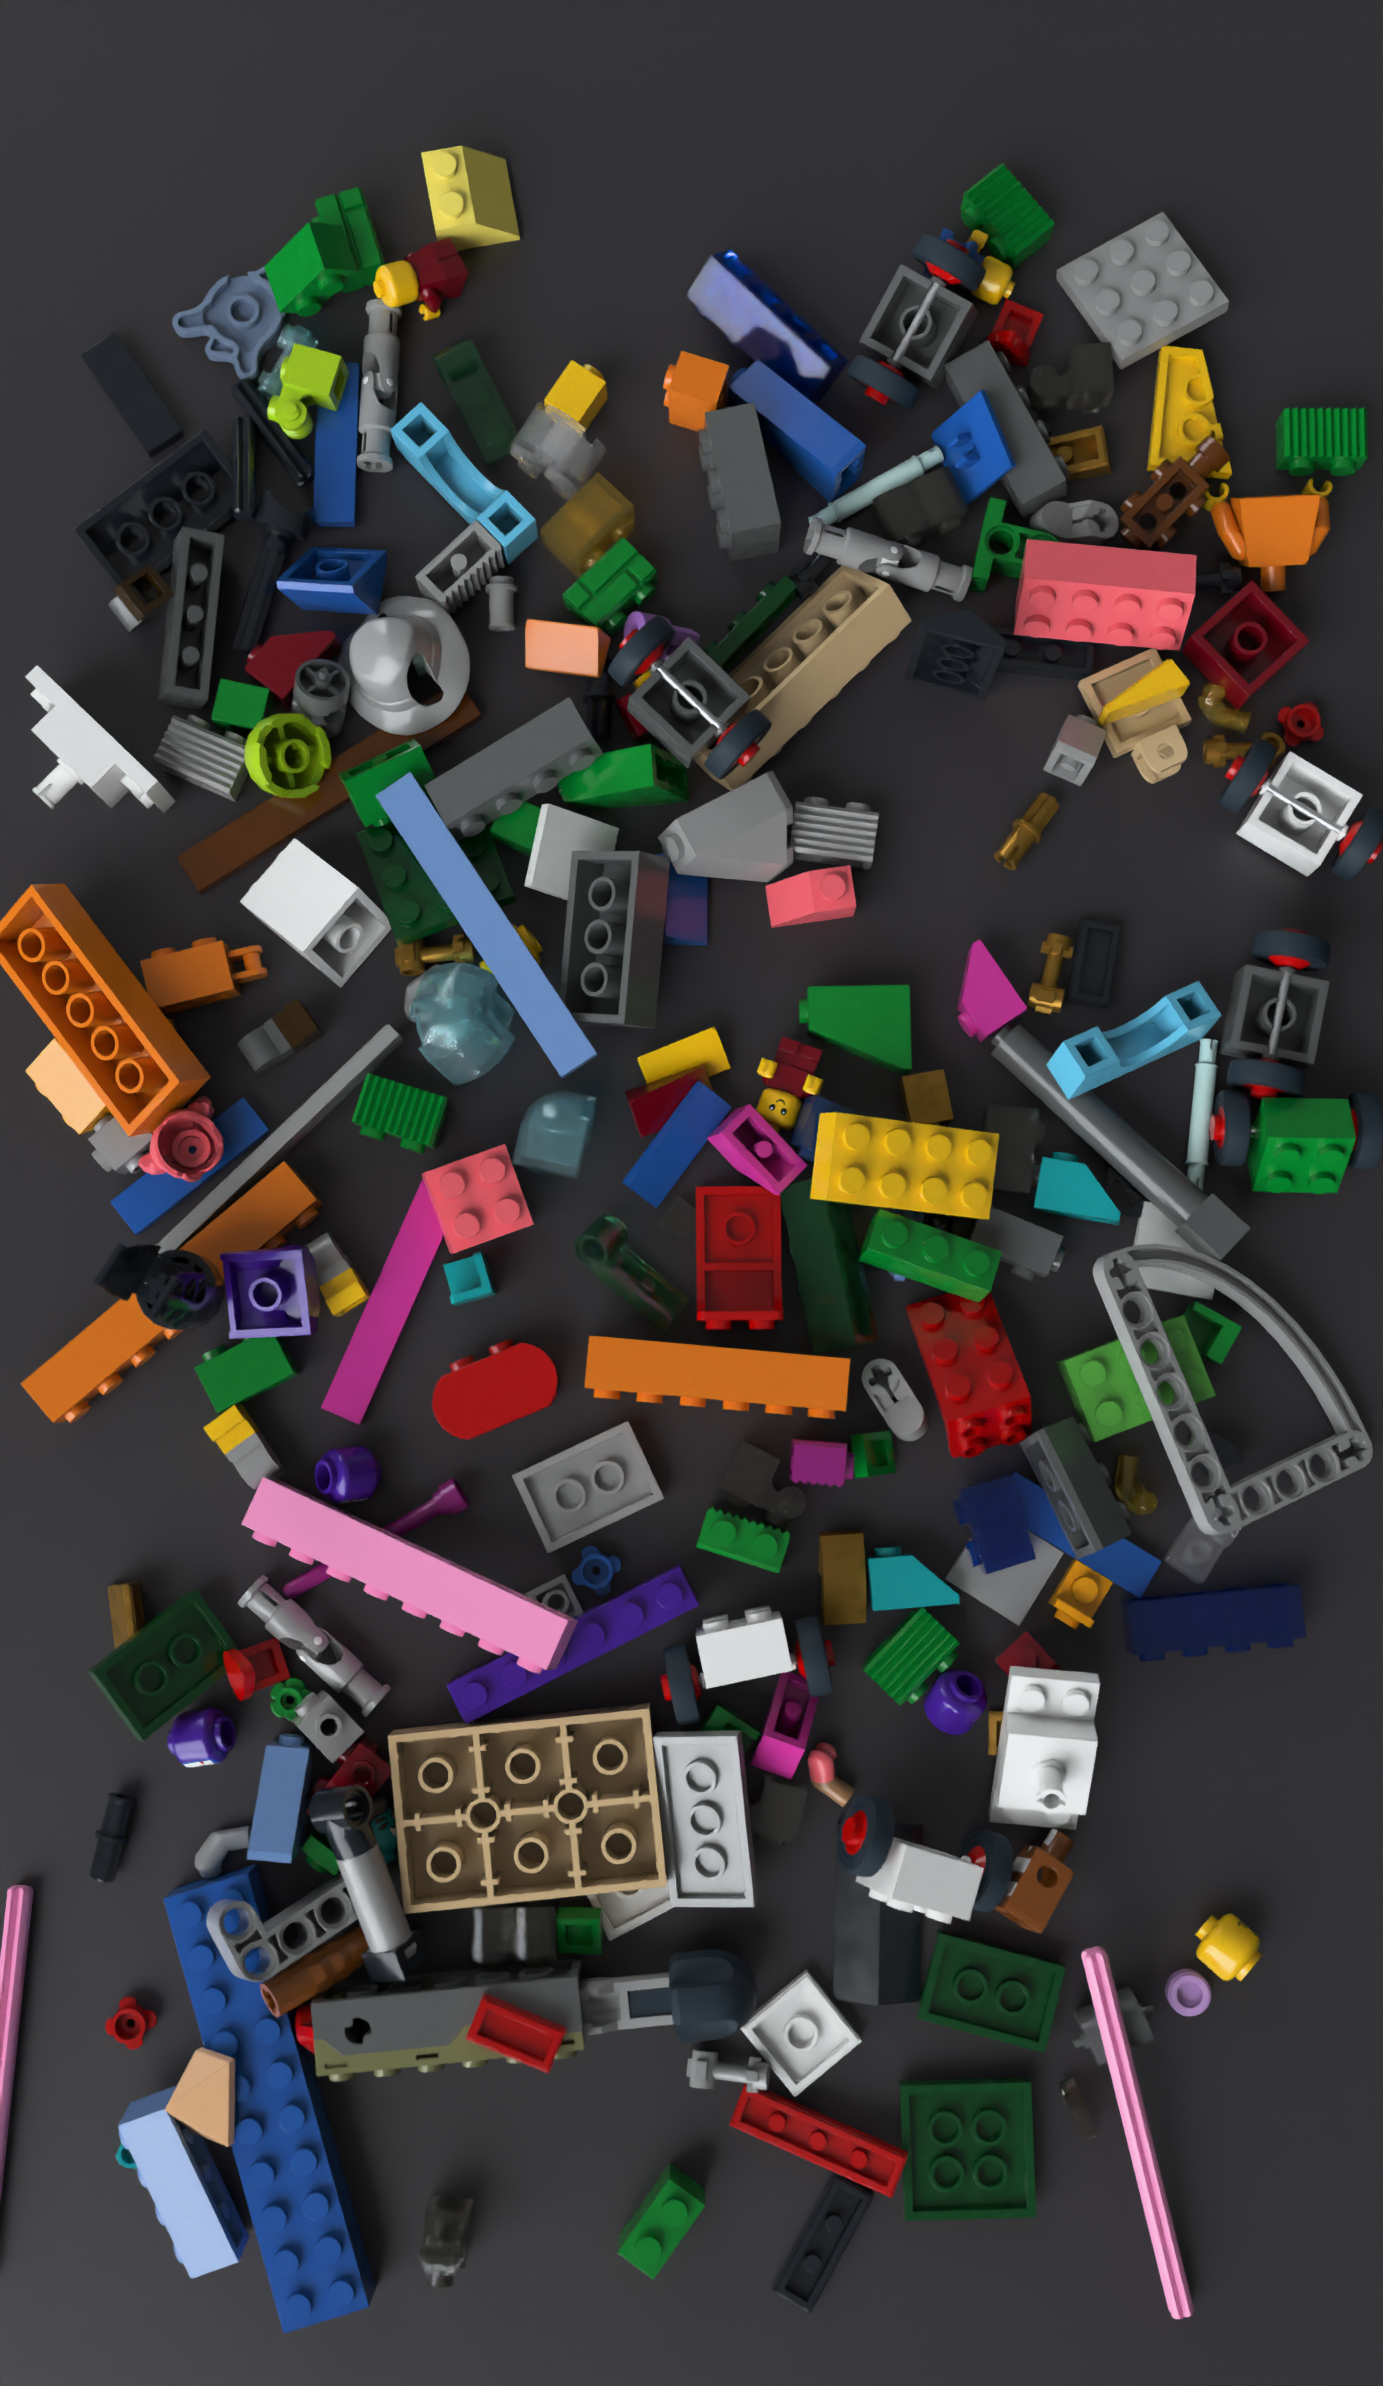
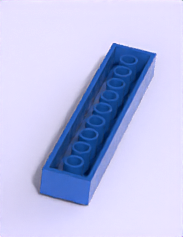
M257 1863L219 1874L215 1878L203 1879L174 1888L163 1900L204 2048L235 2059L234 2144L231 2146L282 2330L285 2334L368 2308L376 2286L310 2051L297 2040L295 2023L298 2008L295 2007L282 2016L275 2017L263 2000L260 1989L262 1982H252L234 1976L208 1931L206 1924L207 1914L216 1902L223 1899L244 1901L250 1904L256 1911L262 1924L272 1918ZM235 1908L231 1909L224 1918V1927L228 1933L233 1932L240 1922L239 1913ZM257 1948L251 1949L245 1957V1966L249 1972L254 1971L260 1963L261 1956Z

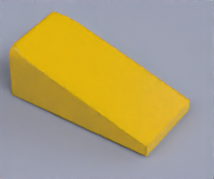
M1167 659L1107 703L1098 717V722L1103 726L1175 700L1184 695L1190 682L1174 661Z

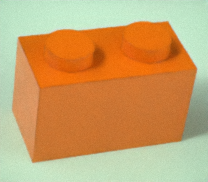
M681 351L677 365L669 364L663 384V389L667 390L664 406L669 407V423L698 432L699 429H704L705 412L726 408L728 402L729 365Z

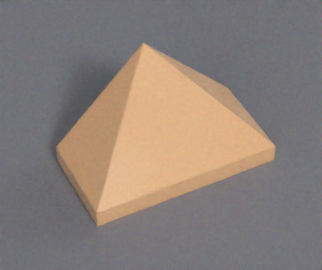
M201 2047L195 2050L165 2111L195 2135L227 2147L234 2144L235 2059Z

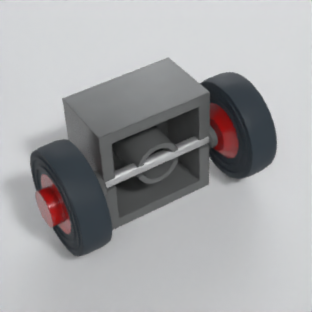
M921 235L913 249L912 256L933 275L931 279L900 264L859 341L867 351L880 357L887 363L883 361L876 362L865 356L857 355L847 373L852 380L866 388L864 395L883 406L890 402L909 411L913 408L921 391L905 379L903 373L899 370L907 372L935 389H938L945 376L944 365L954 360L979 314L972 302L946 289L947 284L957 285L963 289L975 292L986 273L985 268L968 255L969 250L963 245L951 239H947L945 242L932 235Z
M656 616L639 630L635 628L625 637L619 645L621 650L611 662L608 672L621 686L627 687L641 675L650 671L652 675L629 697L627 711L687 769L717 740L716 747L709 754L704 765L715 777L721 780L739 764L745 767L761 749L758 744L768 733L772 723L757 709L749 712L739 722L733 723L746 710L751 696L690 637L665 661L661 659L663 652L672 641L676 631L664 618Z
M1296 929L1265 930L1256 933L1252 945V957L1267 965L1278 967V971L1245 964L1234 974L1219 1054L1241 1058L1231 1061L1227 1074V1084L1229 1086L1248 1092L1251 1097L1262 1099V1097L1299 1098L1303 1096L1307 1079L1306 1073L1302 1070L1312 1066L1315 1061L1330 981L1297 975L1296 971H1320L1326 969L1331 954L1330 943Z

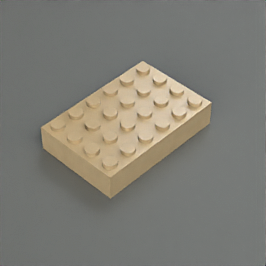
M650 1703L471 1721L467 1724L460 1722L394 1729L388 1735L404 1914L667 1887V1870Z

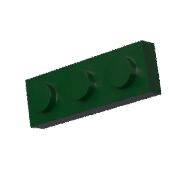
M786 575L777 584L773 581L769 582L756 597L758 602L748 614L745 611L740 612L728 626L727 630L730 633L720 643L716 640L711 642L704 649V652L727 672L796 600L797 585Z

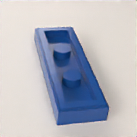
M697 1081L622 1183L657 1208L707 1142L706 1138L718 1127L732 1107L706 1085Z

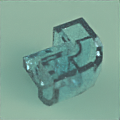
M458 962L443 964L424 972L413 999L409 1016L416 1019L417 1032L422 1041V1045L418 1048L429 1063L455 1086L473 1081L490 1071L509 1051L516 1038L508 1031L515 1010L495 992L499 983L495 976L475 965Z
M553 1091L540 1096L527 1108L521 1121L512 1165L528 1168L530 1172L547 1176V1173L578 1179L586 1142H589L598 1105L597 1097L573 1091Z

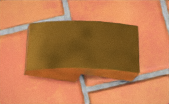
M862 1531L819 1532L818 1572L822 1579L820 1618L823 1625L866 1623V1567Z

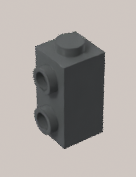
M993 1207L990 1210L989 1220L974 1219L967 1237L970 1241L1002 1251L1000 1261L1012 1265L1010 1271L1012 1274L1029 1281H1034L1036 1276L1041 1278L1048 1276L1050 1270L1057 1272L1066 1251L1065 1248L1060 1247L1064 1236Z

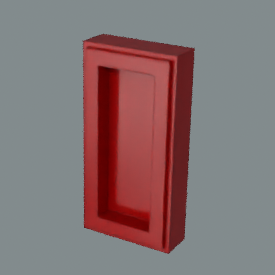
M484 1993L466 2040L549 2074L567 2027Z

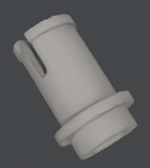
M509 576L490 577L489 584L485 586V592L489 593L488 629L502 632L512 631L515 629L514 594L518 593V586L514 585V578Z

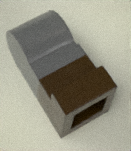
M150 563L116 587L114 591L117 596L109 602L108 606L128 632L131 633L154 617L175 594ZM149 581H150V582L153 584V586L156 588V590H157V592H158V595H157V594L154 592V590L151 588V586H150V584H149Z
M298 998L283 1007L284 1010L238 1042V1048L256 1074L273 1068L324 1036L304 1004Z

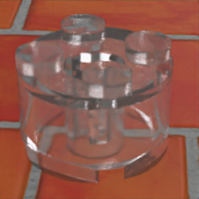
M542 402L537 403L510 444L512 448L510 454L518 460L517 466L535 479L540 474H543L552 482L550 487L569 501L572 500L575 494H580L607 453V449L597 438L593 444L589 443L585 439L586 435L584 433L587 430L586 428L549 404L544 408Z

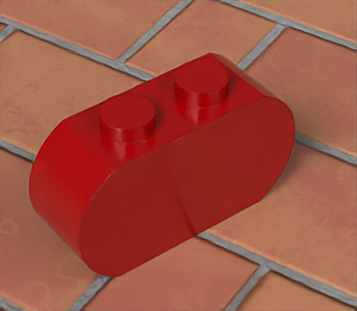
M512 1339L488 1348L491 1356L475 1362L473 1355L449 1364L451 1372L439 1379L432 1397L433 1411L438 1423L449 1434L469 1440L551 1406L557 1396L560 1382L558 1369L553 1359L541 1348L527 1343L514 1345Z

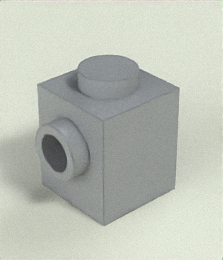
M112 1113L102 1118L94 1126L96 1133L88 1139L96 1148L91 1153L94 1159L107 1172L113 1169L118 1173L126 1175L129 1171L131 1174L140 1171L142 1168L138 1166L139 1159L150 1151L152 1133L129 1137Z
M324 1690L318 1695L314 1692L307 1695L296 1706L294 1711L297 1715L291 1720L332 1763L364 1733L357 1723ZM329 1718L327 1725L320 1728L321 1723Z

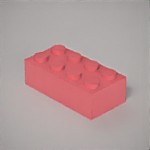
M1027 539L1016 595L1013 635L1180 651L1196 594L1197 555Z

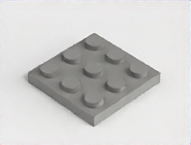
M1164 212L1157 214L1057 269L1056 280L1121 370L1228 311L1229 300Z

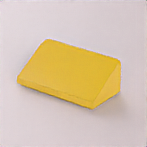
M711 1027L637 1058L646 1084L702 1064L705 1065L709 1078L731 1069L716 1027Z

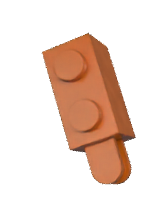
M215 937L196 940L192 942V948L177 952L176 948L172 947L159 949L151 953V958L140 961L147 993L164 1015L242 996L239 984L268 976L267 968L262 967L259 956L263 953L262 946L253 945L231 951L230 947L223 940L217 941ZM243 960L246 971L236 973L234 962Z

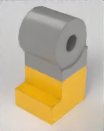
M328 1231L303 1246L308 1247L314 1257L318 1287L326 1299L325 1302L333 1316L340 1317L370 1298V1293L348 1257L343 1254Z
M233 1405L203 1428L211 1440L217 1443L228 1460L233 1462L241 1477L252 1489L258 1488L263 1477L271 1478L283 1469L279 1458L243 1405Z

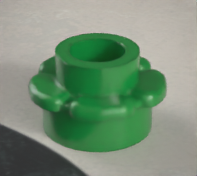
M289 1678L286 1682H278L270 1693L272 1712L279 1718L286 1717L288 1721H291L297 1715L294 1711L296 1706L311 1691L308 1690L302 1680L297 1678ZM293 1696L294 1703H288L287 1697Z

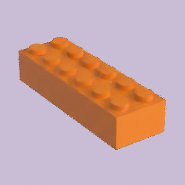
M65 883L31 884L0 921V964L127 1135L131 1137L153 1133L168 1114L184 1107L210 1079V1075Z
M589 1335L584 1388L594 1389L593 1397L620 1400L621 1391L637 1393L636 1401L663 1403V1396L669 1395L680 1396V1405L706 1407V1399L723 1400L722 1409L749 1411V1403L765 1404V1413L792 1415L793 1407L808 1408V1417L835 1419L836 1410L846 1411L850 1359Z

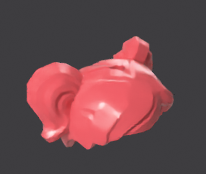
M207 1096L197 1097L188 1105L187 1109L175 1110L165 1117L163 1122L152 1133L150 1151L139 1159L138 1166L144 1172L151 1175H160L167 1172L173 1177L181 1178L188 1182L199 1181L204 1173L218 1165L223 1156L225 1141L215 1123L211 1120L215 1110ZM196 1147V1152L191 1154L189 1149Z

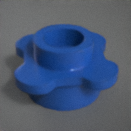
M587 1546L582 1550L581 1555L583 1559L579 1567L572 1572V1580L578 1586L584 1584L594 1589L597 1595H606L611 1590L610 1581L614 1573L618 1572L621 1568L620 1559L615 1555L608 1557L600 1553L596 1546ZM595 1566L600 1568V1573L597 1575L592 1572Z

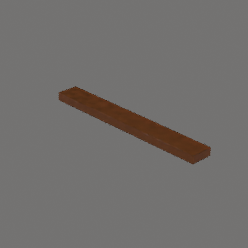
M443 690L421 704L430 705L440 701L444 694ZM465 691L455 711L439 725L425 732L414 735H396L380 729L332 759L330 768L324 769L323 776L317 784L320 786L317 791L304 798H281L274 795L177 856V859L198 892L203 894L350 802L351 800L338 773L413 738L421 745L424 754L482 719L481 714Z

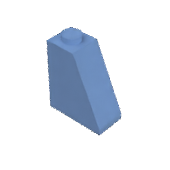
M282 1733L279 1734V1740L273 1739L266 1745L247 1859L292 1863L302 1851L301 1848L306 1842L309 1816L305 1811L310 1806V1796L307 1794L311 1791L316 1749L313 1743L305 1742L304 1735Z

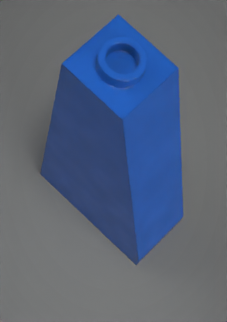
M757 359L748 369L745 366L741 367L731 377L728 387V405L733 407L754 402L762 438L828 503L840 498L861 478L866 445Z

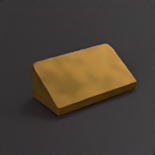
M138 1581L108 1586L115 1649L145 1626L141 1585Z

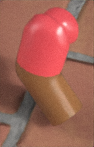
M820 1742L816 1745L815 1750L810 1751L807 1759L811 1783L816 1789L843 1807L852 1796L854 1788L835 1775V1765L833 1762L837 1757L835 1747L827 1742Z

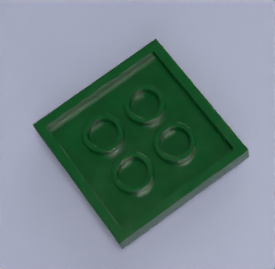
M392 821L386 825L370 827L356 833L399 947L460 924ZM486 825L479 834L465 837L460 841L452 833L499 906L504 907L517 902L488 826Z
M1029 2077L899 2081L901 2149L909 2152L902 2170L904 2220L1035 2218L1036 2193L1032 2088Z

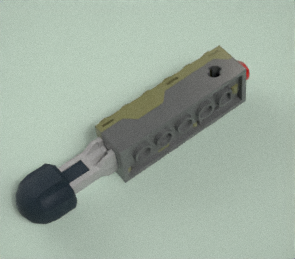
M713 1949L674 1953L669 1960V1972L624 1977L583 1979L582 1957L414 1973L405 1981L372 1982L370 1978L336 1982L327 1991L316 1994L311 2005H302L297 2010L296 2036L302 2046L315 2054L317 2076L329 2075L331 2081L349 2080L355 2078L357 2072L374 2071V2076L377 2077L392 2076L400 2073V2068L417 2066L419 2072H434L445 2067L444 2064L462 2062V2066L465 2068H476L487 2065L489 2059L506 2058L508 2063H521L466 2040L482 1996L486 1993L567 2027L555 2059H566L576 2056L577 2050H584L587 2035L603 2034L616 2030L674 2024L676 2038L683 2043L715 2040L735 2034L749 2022L756 2008L758 1988L753 1972L741 1958L728 1951Z

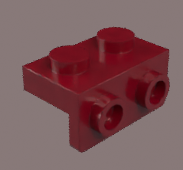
M365 1735L359 1744L354 1742L336 1760L341 1766L330 1779L327 1775L323 1774L307 1795L312 1798L318 1790L323 1788L361 1785L367 1789L372 1798L390 1776L391 1765L375 1753L379 1745ZM309 1806V1807L307 1808V1810L305 1811V1813L308 1814L309 1816H310V1806Z

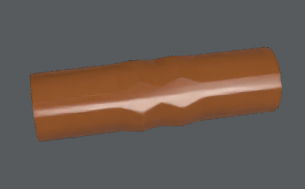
M361 1925L356 1926L336 1939L327 1941L318 1950L307 1953L298 1962L260 1984L263 2000L275 2017H280L316 1994L327 1991L336 1982L345 1980L354 1971L365 1965L361 1954L369 1947Z

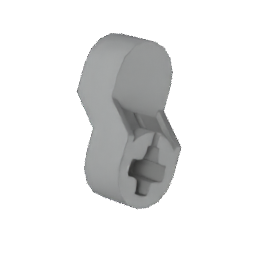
M1094 500L1070 504L1051 501L1037 510L1030 519V529L1047 532L1053 535L1059 542L1099 546L1113 537L1118 531L1119 526L1116 512L1109 505Z
M887 1359L870 1361L862 1372V1383L892 1432L899 1439L904 1441L919 1439L928 1428V1417L916 1396L892 1361ZM896 1397L898 1402L894 1403L892 1398Z

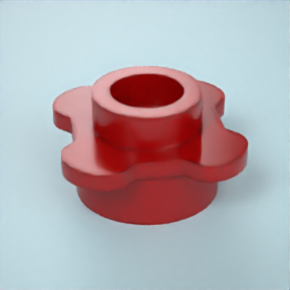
M1308 701L1292 709L1290 707H1283L1278 712L1277 719L1283 724L1285 732L1283 742L1287 746L1296 747L1299 742L1306 740L1317 742L1323 737L1324 729L1320 726L1321 717L1317 705L1313 702ZM1298 721L1304 723L1303 728L1297 726Z
M126 1996L120 2000L119 2010L114 2017H110L106 2021L105 2030L118 2042L126 2044V2047L131 2050H135L143 2045V2036L147 2030L157 2024V2014L153 2010H145L138 2005L135 1997ZM129 2019H133L135 2021L134 2026L131 2027L128 2025L127 2022Z

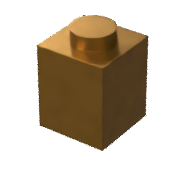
M944 1069L903 1076L900 1079L899 1087L906 1122L944 1127V1124H949L954 1119Z

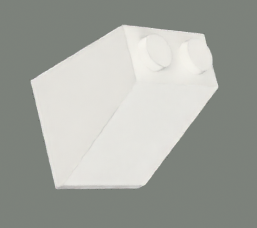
M295 838L279 853L276 860L239 901L263 924L340 988L391 930L387 916L358 886Z

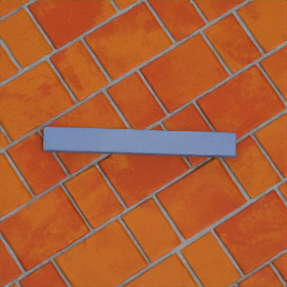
M409 772L375 795L559 1075L565 1078L596 1057L598 1053L412 773Z

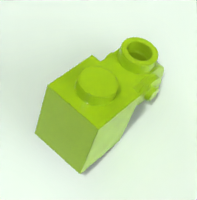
M294 343L290 357L286 356L281 365L280 379L283 387L280 396L273 395L271 397L267 411L268 419L278 423L288 437L302 439L311 433L313 421L307 412V408L310 405L334 411L338 410L349 377V371L342 356Z

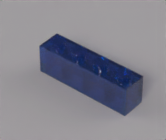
M731 249L712 254L686 294L696 305L697 312L705 319L713 321L725 332L726 339L733 346L743 349L754 362L757 359L813 403L823 399L848 363V360Z
M1291 1582L1121 1599L1126 1651L1133 1655H1139L1140 1661L1165 1659V1652L1182 1650L1183 1657L1208 1655V1647L1224 1646L1225 1652H1244L1251 1650L1250 1643L1267 1642L1268 1648H1284L1294 1646L1293 1639L1306 1638L1300 1585Z

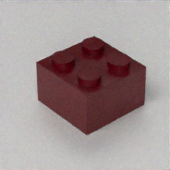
M1251 580L1190 636L1181 652L1239 710L1290 664L1310 640Z

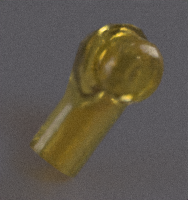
M1206 684L1203 687L1202 696H1198V706L1206 718L1216 726L1244 734L1251 714L1227 707L1222 703L1225 689L1218 685Z
M1119 1455L1114 1486L1116 1496L1131 1513L1138 1516L1152 1514L1158 1505L1157 1498L1154 1493H1149L1137 1480L1140 1458Z

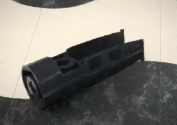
M118 1242L94 1281L100 1287L103 1286V1289L108 1294L124 1301H128L133 1293L136 1294L143 1314L154 1324L171 1330H194L209 1323L219 1312L224 1299V1281L218 1268L210 1260L186 1250H166L158 1253L161 1246L133 1245L126 1248L125 1245ZM181 1257L189 1260L187 1265L181 1263Z

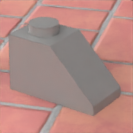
M1069 714L1043 770L1081 787L1096 762L1107 731L1099 728L1100 724L1088 716L1077 715L1075 717Z

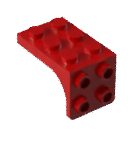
M763 1186L696 1187L697 1323H705V1331H731L732 1323L748 1322L749 1331H768L775 1329V1322H782L784 1320L781 1279V1193L775 1195Z
M989 1292L979 1303L947 1293L905 1306L909 1323L940 1407L951 1457H975L983 1453L987 1448L1000 1444L1006 1446L1015 1445L1032 1433L1031 1396L991 1293Z

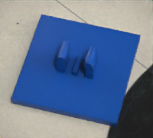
M980 390L931 433L934 444L940 448L943 454L944 462L942 463L961 508H966L1016 467L985 390Z

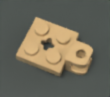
M1151 648L1080 680L1078 688L1094 720L1098 722V717L1107 703L1163 663L1155 648ZM1181 697L1112 723L1100 725L1099 728L1107 731L1104 740L1113 758L1132 751L1131 756L1140 774L1147 782L1154 784L1178 773L1181 764L1185 762L1188 755L1187 747L1179 729L1188 726L1192 719Z

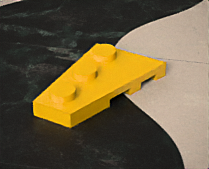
M1163 346L1159 350L1147 471H1155L1167 458L1174 463L1181 456L1188 462L1196 453L1195 447L1207 435L1223 447L1222 440L1224 436L1221 424L1217 422L1212 401L1214 395L1204 353L1201 349ZM1230 461L1219 472L1213 471L1208 477L1229 479L1232 475Z

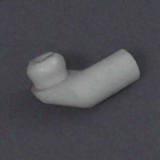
M243 1826L212 1832L195 1856V1868L199 1871L200 1875L206 1879L215 1878L222 1871V1861L228 1851L248 1848L251 1827Z

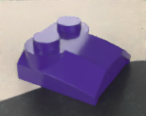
M288 1245L284 1248L223 1252L220 1254V1260L223 1261L230 1322L229 1339L312 1335L317 1331L320 1315L318 1281L315 1260L308 1247Z

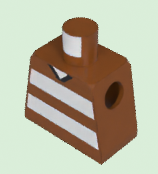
M1052 1828L1040 1848L1025 1845L1013 1862V1871L1007 1892L999 1905L994 1909L1021 1928L1041 1934L1074 1875V1871L1063 1864L1074 1842ZM1041 1867L1043 1875L1041 1880L1038 1881L1037 1872Z

